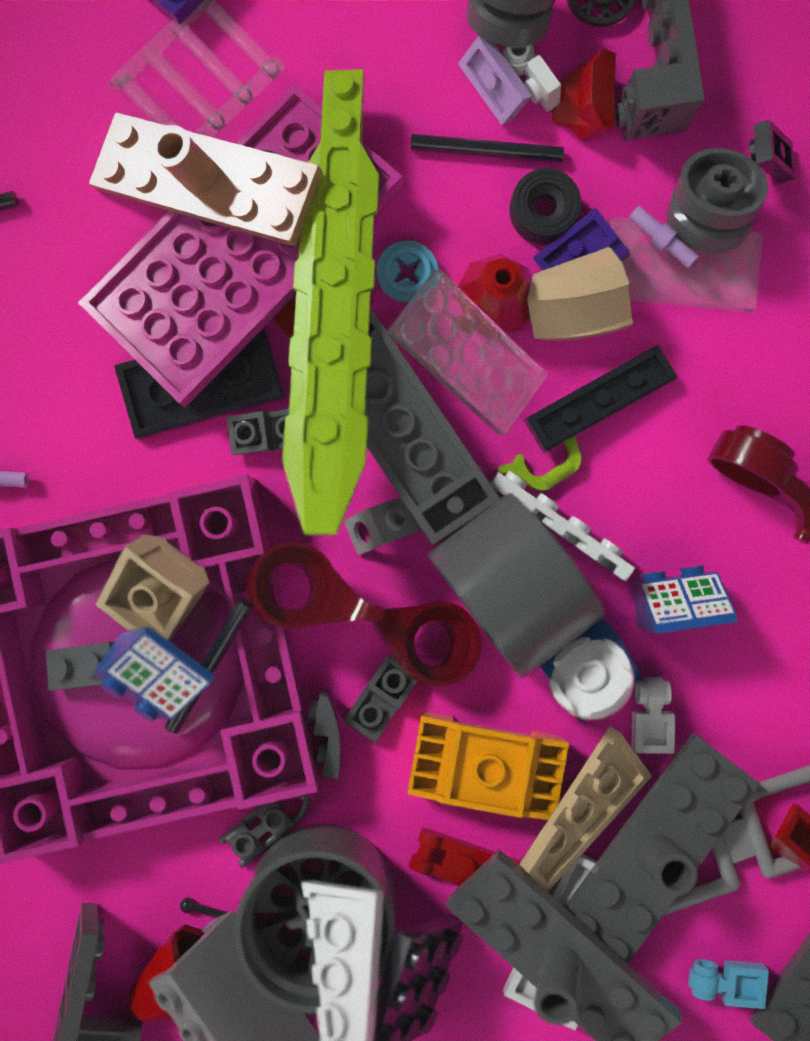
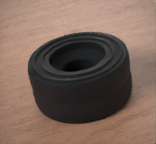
M554 168L533 170L520 179L513 191L509 206L512 225L524 239L536 244H550L575 224L581 210V196L576 183L566 173ZM541 197L550 198L555 204V212L549 216H542L536 212L534 202Z

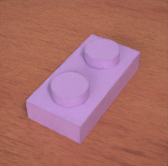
M478 36L458 65L500 124L504 125L515 118L531 99L532 95L495 43Z

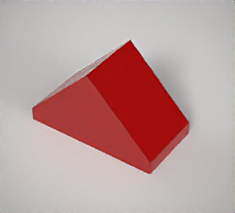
M792 804L772 841L770 849L810 872V815L799 805Z

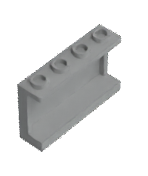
M234 911L211 920L202 929L204 935L166 972L155 976L149 982L150 987L155 992L157 1003L170 1014L179 1028V1034L183 1041H321L320 1036L303 1012L293 1011L274 1003L260 993L248 979L242 969L235 948L234 925L236 914Z

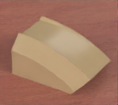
M610 247L543 270L532 276L527 302L534 338L549 341L577 340L613 333L629 328L633 324L629 295L630 283L622 262Z
M143 534L125 546L96 606L128 631L149 626L170 642L200 599L209 581L205 568L198 566L167 543L166 538Z

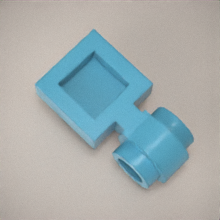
M696 959L694 965L690 967L688 985L692 989V995L696 998L714 1000L716 994L720 993L721 999L726 1006L765 1009L769 970L763 963L725 960L724 973L718 971V964L706 959Z

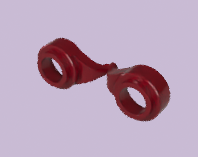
M739 425L735 430L723 431L707 458L708 463L732 481L789 507L795 513L798 520L797 531L793 538L808 545L810 542V488L796 477L799 467L793 460L795 452L776 437L749 426Z
M286 542L276 545L260 555L249 571L247 578L248 599L253 605L252 609L271 626L281 629H298L316 624L354 620L370 621L376 634L395 655L401 669L413 680L427 685L448 686L458 683L473 671L481 653L480 631L473 617L465 609L454 603L443 601L383 609L380 606L370 604L363 600L344 581L320 550L309 544ZM279 565H296L305 572L309 579V597L296 610H285L278 607L268 595V577L273 569ZM429 621L438 622L444 626L451 640V648L447 658L436 666H428L423 663L417 656L414 647L417 631Z

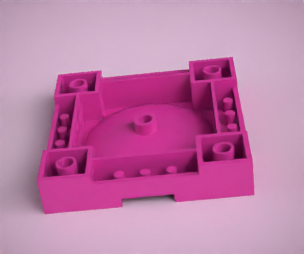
M242 475L171 491L168 494L19 528L0 530V864L77 847L84 841L237 807L238 810L318 791L322 775L320 766L317 764L318 757L311 725L307 723V707L297 665L295 666L288 630L269 625L253 609L213 673L215 677L203 690L181 729L176 734L170 733L165 729L164 725L168 719H155L154 722H151L133 710L135 704L125 696H122L121 699L116 698L103 690L100 685L48 690L46 651L115 642L120 633L128 631L98 608L96 603L125 546L143 534L166 538L167 543L198 566L205 568L209 584L170 641L185 654L201 664L238 599L245 598L249 600L247 595V578L252 565L260 555L271 549L255 478L249 475ZM274 568L268 577L267 590L273 603L282 608L279 594L280 586L276 568Z

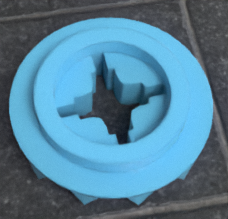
M397 242L388 247L378 261V282L384 294L389 295L397 302L414 303L423 297H427L437 282V261L432 252L418 242ZM397 261L401 265L404 264L407 268L418 264L417 269L414 271L418 284L414 281L411 282L408 278L398 281L401 270Z

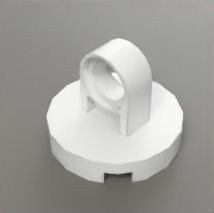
M589 637L580 638L564 647L553 662L555 668L552 673V679L550 678L552 692L558 703L566 711L586 720L602 719L617 712L628 701L634 687V669L624 650L612 640L591 641Z

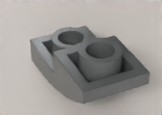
M289 409L273 412L259 411L227 417L232 455L283 450L285 417L289 415Z
M387 655L342 722L373 743H376L417 681L410 678L401 669L397 660Z
M321 690L319 700L311 699L307 723L315 724L313 735L329 737L328 741L320 740L317 764L324 765L322 777L338 779L341 750L339 723L329 692Z

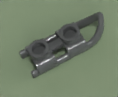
M308 794L299 796L303 800V805L292 818H290L278 801L259 805L219 838L222 844L227 841L229 842L234 854L241 857L238 864L243 868L304 817L310 806ZM258 816L262 822L253 830H250L247 825ZM267 831L272 833L263 842L260 843L258 840Z

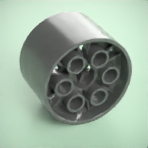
M507 493L427 554L473 618L521 679H524L605 617L602 605L573 561L540 520L512 493Z
M312 824L299 827L276 840L258 862L242 896L235 918V948L246 976L259 992L269 1000L297 1012L317 1013V1009L321 1007L318 983L314 984L312 965L316 964L313 938H308L306 920L310 919L308 897L304 898L302 882L312 880L384 891L378 981L384 973L395 940L396 891L392 872L387 861L378 848L363 835L349 828L333 824ZM308 858L319 859L324 868L318 872H312L305 867L304 861ZM330 859L340 862L337 870L329 869ZM289 862L295 873L284 871L280 866ZM346 871H354L359 874L361 880L356 884H347L342 880L341 874ZM280 884L288 885L294 894L287 898L281 897L276 893L274 887ZM281 912L279 918L260 924L258 913ZM285 925L290 929L299 928L301 933L296 936L288 935L284 932L282 926ZM303 945L304 950L310 951L311 949L309 964L295 960Z

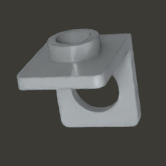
M401 497L370 507L345 519L346 528L358 555L420 530ZM359 522L365 524L369 531L368 543L363 541L359 535Z

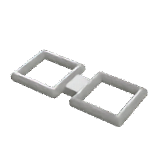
M810 765L759 782L760 784L740 810L741 814L736 815L712 848L722 878L696 886L687 894L677 896L664 915L738 890L740 880L734 863L756 856L762 875L769 879L801 868L785 857L773 860L753 801L810 782Z

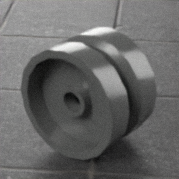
M468 0L466 18L469 26L479 36L492 43L508 47H525L538 43L546 36L553 10L552 5L555 3V0Z
M708 148L694 153L684 163L677 185L669 201L666 211L668 225L677 231L675 236L692 249L705 253H724L737 248L748 236L754 219L759 214L766 200L769 189L766 174L755 161L743 153L730 149Z

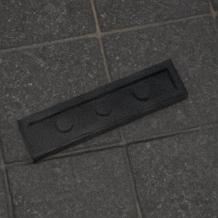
M656 345L528 416L524 421L544 454L671 383L678 377L659 345Z

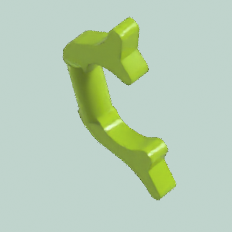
M576 436L563 443L568 451L567 459L542 476H534L529 472L522 454H517L513 463L499 466L498 472L500 474H507L508 471H511L528 483L527 485L533 490L542 492L550 490L574 474L580 467L581 454Z

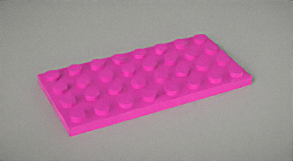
M293 84L235 144L309 162L321 139L322 107L296 84ZM362 142L364 150L379 174V210L405 183L402 175ZM168 211L78 303L185 408L296 295L297 291L293 288L295 261L299 259L300 236L296 247Z

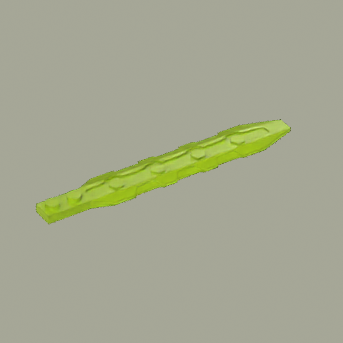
M363 69L324 71L321 139L308 162L318 165L323 174L300 233L299 259L295 261L293 288L297 292L294 336L290 338L289 367L292 368L289 415L285 417L283 464L305 535L338 534L366 465L368 417L365 416L367 369L371 367L372 339L369 337L370 293L374 289L375 260L372 259L374 216L378 214L379 174L362 146L366 79Z

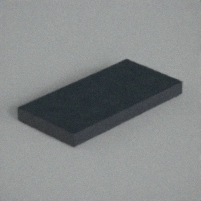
M264 328L185 408L135 359L114 365L136 440L284 398Z

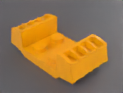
M425 712L421 715L407 794L453 806L519 818L530 817L549 820L559 803L569 742L560 736L532 731L531 735L456 722L453 716Z

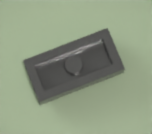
M114 642L46 651L48 690L100 685L102 680L92 673Z

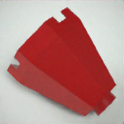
M501 253L470 262L455 290V297L457 303H459L463 323L491 339L502 336L504 333L522 330L530 315L527 298L532 277L529 268Z
M184 924L173 931L130 988V1009L140 1021L157 1023L173 1020L170 1014L157 1003L155 992L150 987L149 982L155 976L166 972L204 935L202 929Z

